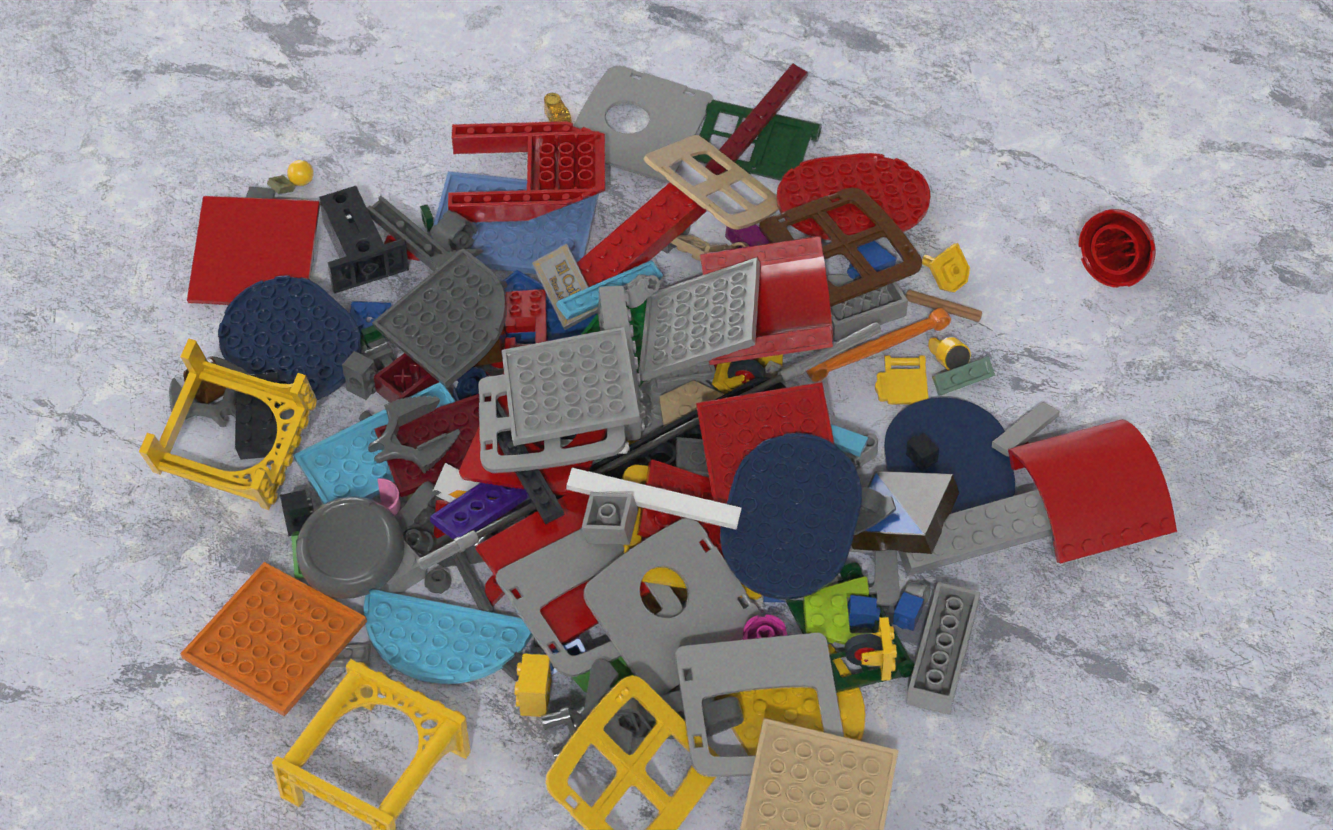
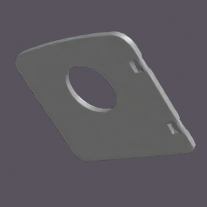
M613 66L605 72L591 92L575 121L574 127L580 129L586 127L591 131L605 134V164L662 183H669L666 177L644 161V157L650 152L696 135L707 115L706 107L708 102L711 103L713 100V95L648 73H641L632 68ZM632 75H635V76H638V77H641V78H640V80H639V79L633 78V77H631V76H632ZM685 91H686V92H689V93H692V94H695V95H694V96H690V95H687V94H684V93H685ZM634 104L643 108L648 113L650 120L648 125L641 131L621 133L615 131L607 124L605 115L616 105ZM682 161L672 165L670 168L677 172Z
M688 518L679 520L633 547L586 584L584 589V599L587 606L634 676L643 679L659 696H663L680 683L676 664V651L679 647L742 640L744 626L747 621L755 616L763 617L756 605L752 603L739 580L729 569L716 546L708 538L704 528L697 521ZM702 539L710 549L706 553L699 544V541ZM658 567L668 568L676 572L683 579L687 588V603L679 615L671 618H662L652 614L645 607L640 596V584L643 576L649 570ZM739 596H742L748 605L745 609L737 600ZM684 670V677H685V678H686V676H687L689 670Z

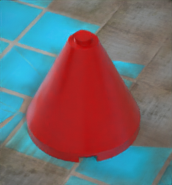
M1121 209L1102 211L1086 222L1079 236L1078 247H1081L1083 256L1081 261L1085 269L1094 279L1106 286L1114 288L1132 286L1145 278L1152 269L1156 255L1153 229L1149 223L1131 212Z

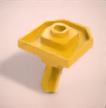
M958 243L951 245L936 258L928 255L923 256L922 265L930 268L940 290L954 293L968 282L970 267Z

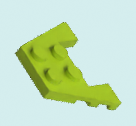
M867 577L825 587L812 595L803 597L806 634L821 633L826 637L828 643L834 644V642L843 645H846V642L856 635L872 634L850 633L847 598H850L851 595L868 597Z

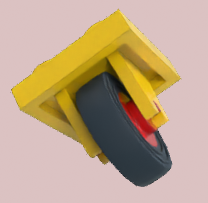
M753 359L717 364L712 385L723 394H726L753 379L764 377L765 371L763 366Z
M879 618L878 633L856 635L851 637L845 645L846 658L850 663L857 666H880L882 681L891 680V671H895V658L897 656L896 644L892 642L894 640V627L889 626V618Z

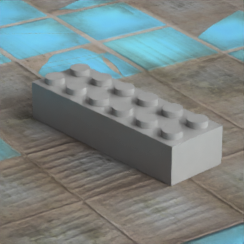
M937 582L908 688L907 705L950 715L981 592Z

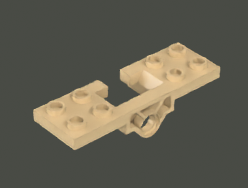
M679 235L671 242L677 246V250L692 254L691 257L698 261H701L700 254L736 249L740 245L742 247H749L745 242H737L730 246L727 244L711 245L694 235Z

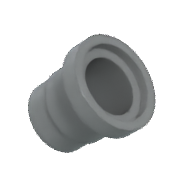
M909 583L905 592L923 598V606H925L930 596V586Z

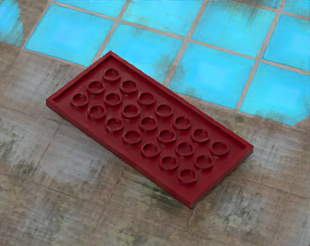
M479 394L438 407L434 411L399 427L396 437L401 445L413 447L414 449L444 433L449 434L457 429L460 430L456 441L446 455L426 473H423L413 461L405 459L386 461L395 485L398 488L400 498L415 493L427 481L436 485L445 463L458 470L460 469L480 425L478 410ZM491 396L485 397V402L491 401ZM387 425L374 429L377 439L382 436ZM544 440L532 442L536 447L544 449Z

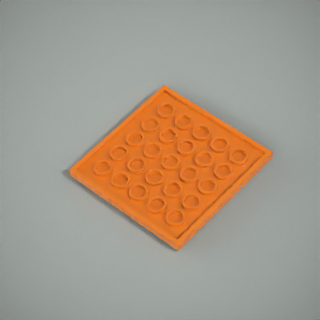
M263 562L180 655L185 661L285 717L366 624L367 619L366 616Z

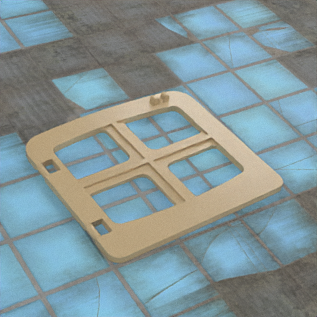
M699 135L690 136L650 152L644 157V161L650 167L661 173L669 182L702 208L708 210L724 225L732 229L739 230L755 225L779 210L777 196ZM707 154L728 171L715 175L696 161L693 156ZM680 161H684L707 180L693 186L670 167ZM742 181L763 197L764 201L755 206L733 190L730 185ZM722 191L746 211L733 215L728 214L706 196Z

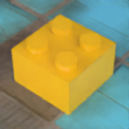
M523 654L522 662H518L517 676L519 678L515 682L516 707H520V716L541 717L544 714H548L552 680L550 660L547 655Z

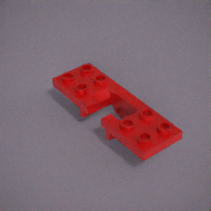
M545 289L506 292V332H536V343L547 342ZM505 338V349L525 346L516 345L515 338Z

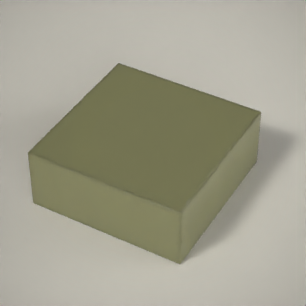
M284 175L270 177L267 185L278 194L293 192L295 185Z

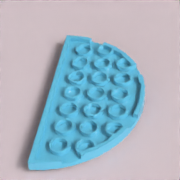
M370 589V594L365 596L364 616L367 619L365 625L375 650L397 671L425 682L456 684L484 678L502 669L503 665L515 656V652L521 653L532 637V633L523 620L517 617Z

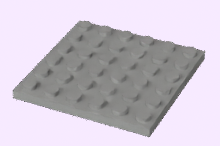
M758 258L658 290L647 298L639 366L640 379L642 381L755 345L760 262Z
M625 327L502 350L514 446L641 422Z

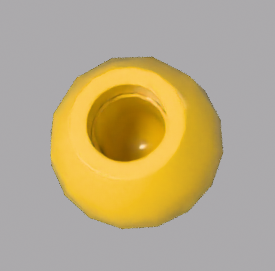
M296 160L289 165L287 177L294 185L304 186L312 181L314 170L307 161Z

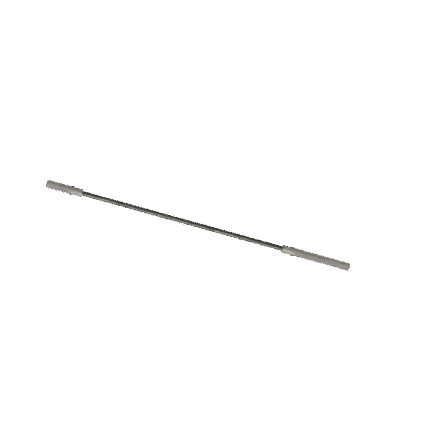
M875 322L834 343L833 347L824 348L799 362L790 364L789 367L779 371L777 376L738 396L759 393L779 382L785 383L794 377H799L803 372L880 333L881 327ZM696 417L592 471V473L601 475L699 425V418ZM554 494V496L556 497V499L559 498L560 496H562V495ZM531 503L477 532L471 531L453 539V542L418 559L419 568L425 570L458 552L465 551L468 547L478 543L480 538L536 509L535 506Z

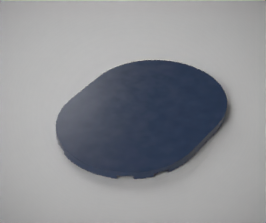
M276 276L274 279L261 280L249 286L228 305L218 328L219 348L225 360L241 367L250 375L278 372L282 384H293L297 373L306 375L317 400L333 393L346 382L342 364L354 351L361 354V334L354 318L322 287L306 278Z
M930 398L906 407L890 423L884 442L886 471L953 474L960 493L950 514L1013 497L1015 493L1014 470L1011 468L1010 458L992 448V442L1003 434L1005 430L999 421L982 407L956 398ZM925 433L939 448L937 463L920 471L906 455L907 442L912 437Z
M789 433L773 439L770 438L757 445L753 451L746 455L735 473L727 501L728 505L741 507L737 529L721 526L720 530L722 553L729 569L747 588L760 595L774 599L803 598L829 585L839 575L847 561L862 504L860 479L850 458L830 441L805 433Z

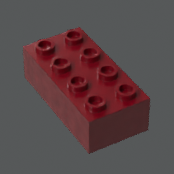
M405 353L374 376L376 392L390 403L397 399L409 398L439 383L438 380Z

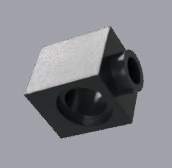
M922 433L919 436L912 437L907 442L906 455L922 471L938 462L939 448L925 433Z

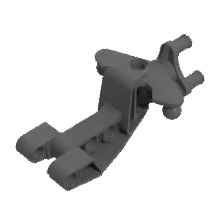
M597 660L592 664L585 706L575 709L572 705L560 708L559 711L542 715L541 719L545 730L564 724L568 726L572 737L591 711L612 689L611 686L619 676L607 660ZM689 670L685 681L692 680L691 670ZM679 684L660 697L685 721ZM710 697L702 700L707 737L738 726L744 721L738 698L728 697L716 701L715 697ZM631 698L618 710L603 729L625 753L632 755L631 745L633 737L645 738L655 726L656 719L635 698ZM669 735L667 739L675 738L672 735ZM565 745L552 748L555 760Z

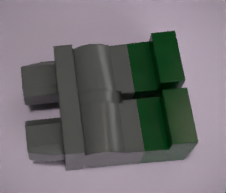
M372 325L361 330V355L374 361L377 374L379 370L387 367L395 359L394 352L384 336Z

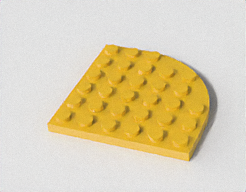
M831 643L828 644L829 655L837 653ZM841 658L833 660L841 677L852 675ZM773 688L715 696L716 701L728 697L739 699L744 721L731 729L748 756H756L764 718L824 732L818 696L813 688ZM855 688L836 693L844 737L862 741L865 728V705L860 689Z

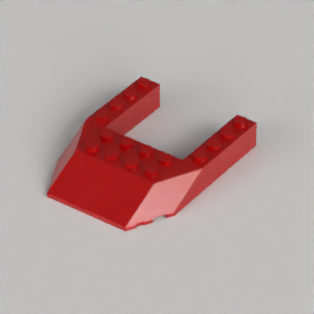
M567 121L452 124L453 154L528 152L527 190L449 192L448 210L458 213L471 222L529 221L605 191L604 133L591 131L586 127L580 129Z

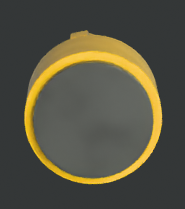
M949 337L944 340H938L937 338L929 339L928 346L930 352L936 356V360L947 370L969 363L971 357L970 349L955 337Z

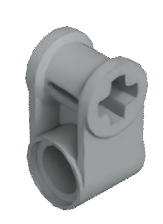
M638 275L632 281L625 284L623 287L624 294H628L629 297L628 307L635 308L640 306L647 298L657 292L660 287L659 279L654 275Z
M872 433L863 434V436L868 437V442L860 457L842 451L850 458L856 470L877 456L878 438Z

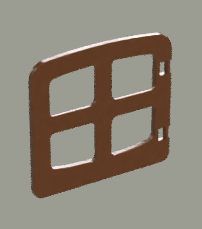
M847 188L838 191L836 194L819 198L787 210L777 216H771L759 223V229L770 243L794 240L787 229L788 226L809 218L815 220L832 241L830 244L822 246L824 260L836 255H843L862 277L840 287L834 286L827 279L831 307L912 276L922 268V258L905 234L870 196L857 188ZM839 198V201L831 202V200ZM851 203L857 206L876 226L854 235H845L827 214V211ZM785 217L788 219V220L783 221V222H779V221H778V220L783 219V218H785ZM887 238L903 262L876 272L857 248L877 239Z

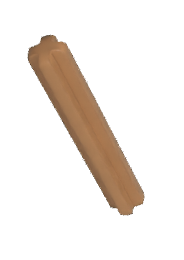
M908 290L905 295L908 302L935 310L944 308L949 314L979 322L982 317V311L923 293Z

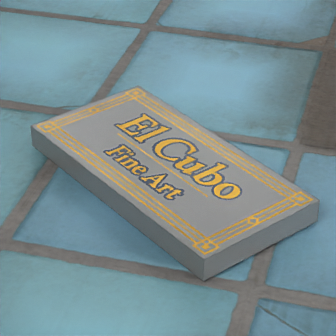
M567 244L532 262L565 330L598 313V307L567 320L556 306L557 301L589 288Z

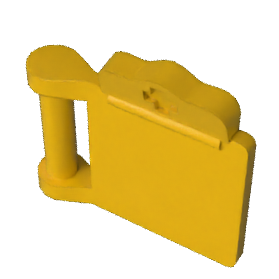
M884 355L885 372L877 374V382L875 383V392L878 394L880 402L887 401L888 404H914L929 399L925 355H919L918 358H891L890 355ZM891 366H919V369H891Z

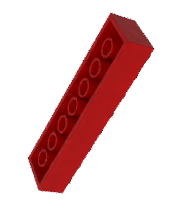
M671 182L668 183L577 262L588 287L649 262L707 212L706 209L702 208Z

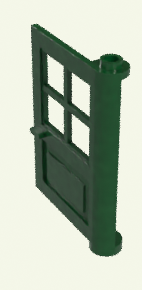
M712 100L711 103L708 102L706 107L707 115L699 136L710 142L712 135L729 138L732 134L714 130L719 114L724 113L739 117L735 127L736 130L742 123L743 118H746L753 108L718 100ZM776 114L760 132L757 140L755 139L752 142L755 146L750 161L738 159L735 163L749 174L781 181L787 171L800 166V163L803 162L810 139L814 142L819 141L822 124ZM707 154L693 156L696 161L705 164L712 159Z
M857 562L845 565L840 572L843 580L838 581V584L864 577L860 565ZM868 595V597L876 598L875 595ZM786 600L785 602L802 634H806L803 600ZM877 605L880 608L879 618H886L887 616L881 605ZM875 620L871 631L878 633L879 620ZM850 626V631L860 629L862 627ZM894 630V640L892 642L896 644L897 656L895 658V671H891V680L911 676L915 663L910 659ZM845 651L829 655L836 693L884 682L881 679L880 668L869 671L867 666H861L862 673L841 677L833 660L846 657Z

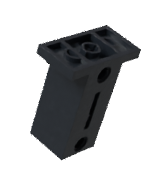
M357 186L319 197L324 226L339 256V259L327 262L334 294L409 270L404 240L400 239L387 244L383 243Z

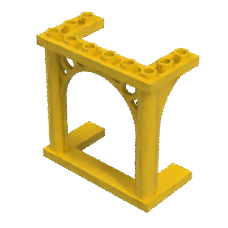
M188 338L180 357L189 374L160 440L158 441L155 435L147 433L139 453L153 473L161 475L162 471L256 501L261 508L270 510L271 505H274L277 500L279 486H282L285 481L287 466L290 467L293 462L294 456L292 454L295 448H298L300 445L302 430L308 426L310 411H313L317 404V399L306 375L297 373L293 384L274 383L207 361L197 341ZM202 380L254 396L270 407L277 422V436L271 451L261 462L241 471H224L170 454ZM276 403H279L280 405L282 403L284 404L280 406L278 409L275 408ZM288 409L294 410V415L291 418H280L283 411ZM284 425H288L287 431L282 430ZM273 461L274 463L271 464L270 470L267 467L268 462ZM250 474L252 482H249V478L244 479V477Z
M350 659L346 664V676L283 759L276 756L273 760L272 766L280 798L300 807L305 801L303 789L371 825L372 830H396V819L442 757L452 752L466 759L471 753L466 717L460 711H453L445 707L440 701H433L422 692L413 691L407 688L404 683L400 681L395 682L384 673L370 669L363 662H356ZM378 693L385 696V698L378 697ZM375 705H386L400 710L412 720L418 732L419 743L413 760L378 808L301 769L334 724L343 715L358 707H364L372 711ZM418 713L422 715V717L415 716V714ZM428 720L438 723L431 729H425L421 726ZM425 735L430 736L428 741L424 739Z

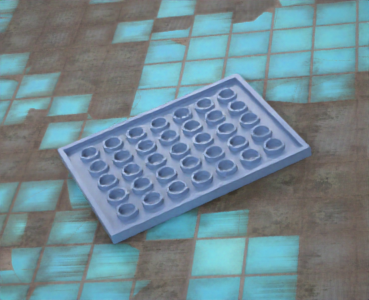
M448 171L433 226L437 225L443 218L444 213L448 211L449 192L527 190V180ZM599 194L529 221L472 222L476 225L477 233H473L472 239H474V242L470 249H482L483 253L476 256V258L489 269L513 272L518 270L522 273L537 274L532 262L565 244L569 246L576 262H578L586 254Z

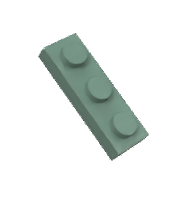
M989 356L934 375L932 379L938 396L995 376Z

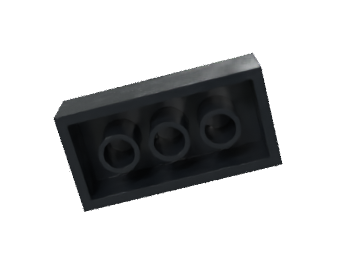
M278 372L251 375L266 381L282 384ZM236 391L235 449L240 460L264 458L271 451L277 436V422L274 413L262 400ZM279 403L275 404V408L277 409L280 406H282V404L280 405Z

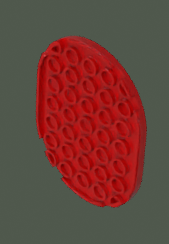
M860 153L815 158L800 163V166L794 169L791 168L785 173L778 185L777 206L782 214L787 210L819 198L836 194L838 191L847 188H857L870 196L895 222L900 230L905 232L916 226L925 217L929 209L931 194L924 176L918 170L915 171L909 167V164L898 158H887L883 154ZM839 198L833 199L831 202L839 201ZM851 203L827 211V214L845 235H854L876 226L857 206ZM812 218L791 225L809 236H821V239L830 240Z

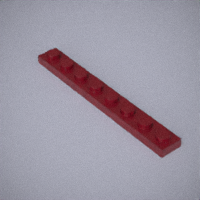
M792 63L719 151L735 163L808 77V72ZM713 158L705 166L715 175L728 171Z

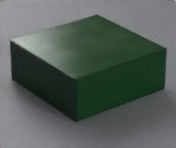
M428 204L420 206L421 219L426 231L430 232L434 220Z

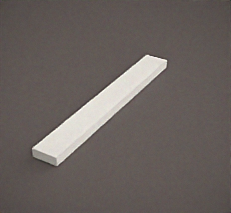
M576 468L571 469L566 487L567 490L590 495V492L633 494L635 502L639 507L732 529H737L741 513V507Z

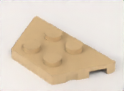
M693 380L659 396L663 427L697 409L696 403L715 400L724 394Z

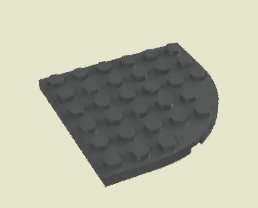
M462 248L375 319L372 324L375 329L448 388L477 364L494 346L506 321L507 300L504 289L494 272Z

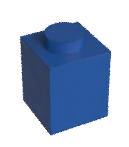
M903 592L894 611L893 624L902 629L914 631L923 610L924 599Z
M851 595L848 602L849 626L872 629L875 620L878 621L880 617L877 598Z

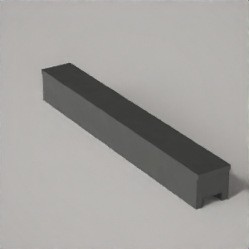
M380 195L378 197L379 200L372 207L370 205L367 207L372 220L396 240L403 239L406 249L434 272L435 268L431 257L442 253L445 254L448 251Z

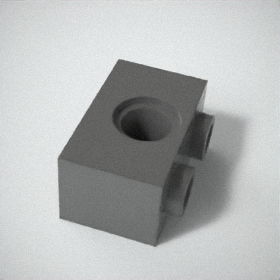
M354 351L342 364L346 380V390L367 400L371 394L376 392L374 376L376 375L375 363L373 360Z

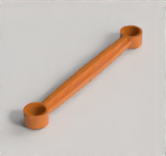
M938 308L927 319L843 352L807 370L806 373L813 382H819L830 371L891 348L934 328L936 331L943 330L950 324L951 317L944 308Z

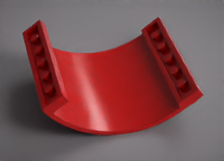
M821 236L700 254L703 275L754 258H758L760 262L755 345L728 355L709 360V365L833 347L832 315Z
M1124 419L1008 449L1012 470L1026 468L1040 493L1054 537L1053 545L1057 563H1065L1177 532L1169 489L1159 462L1141 432Z

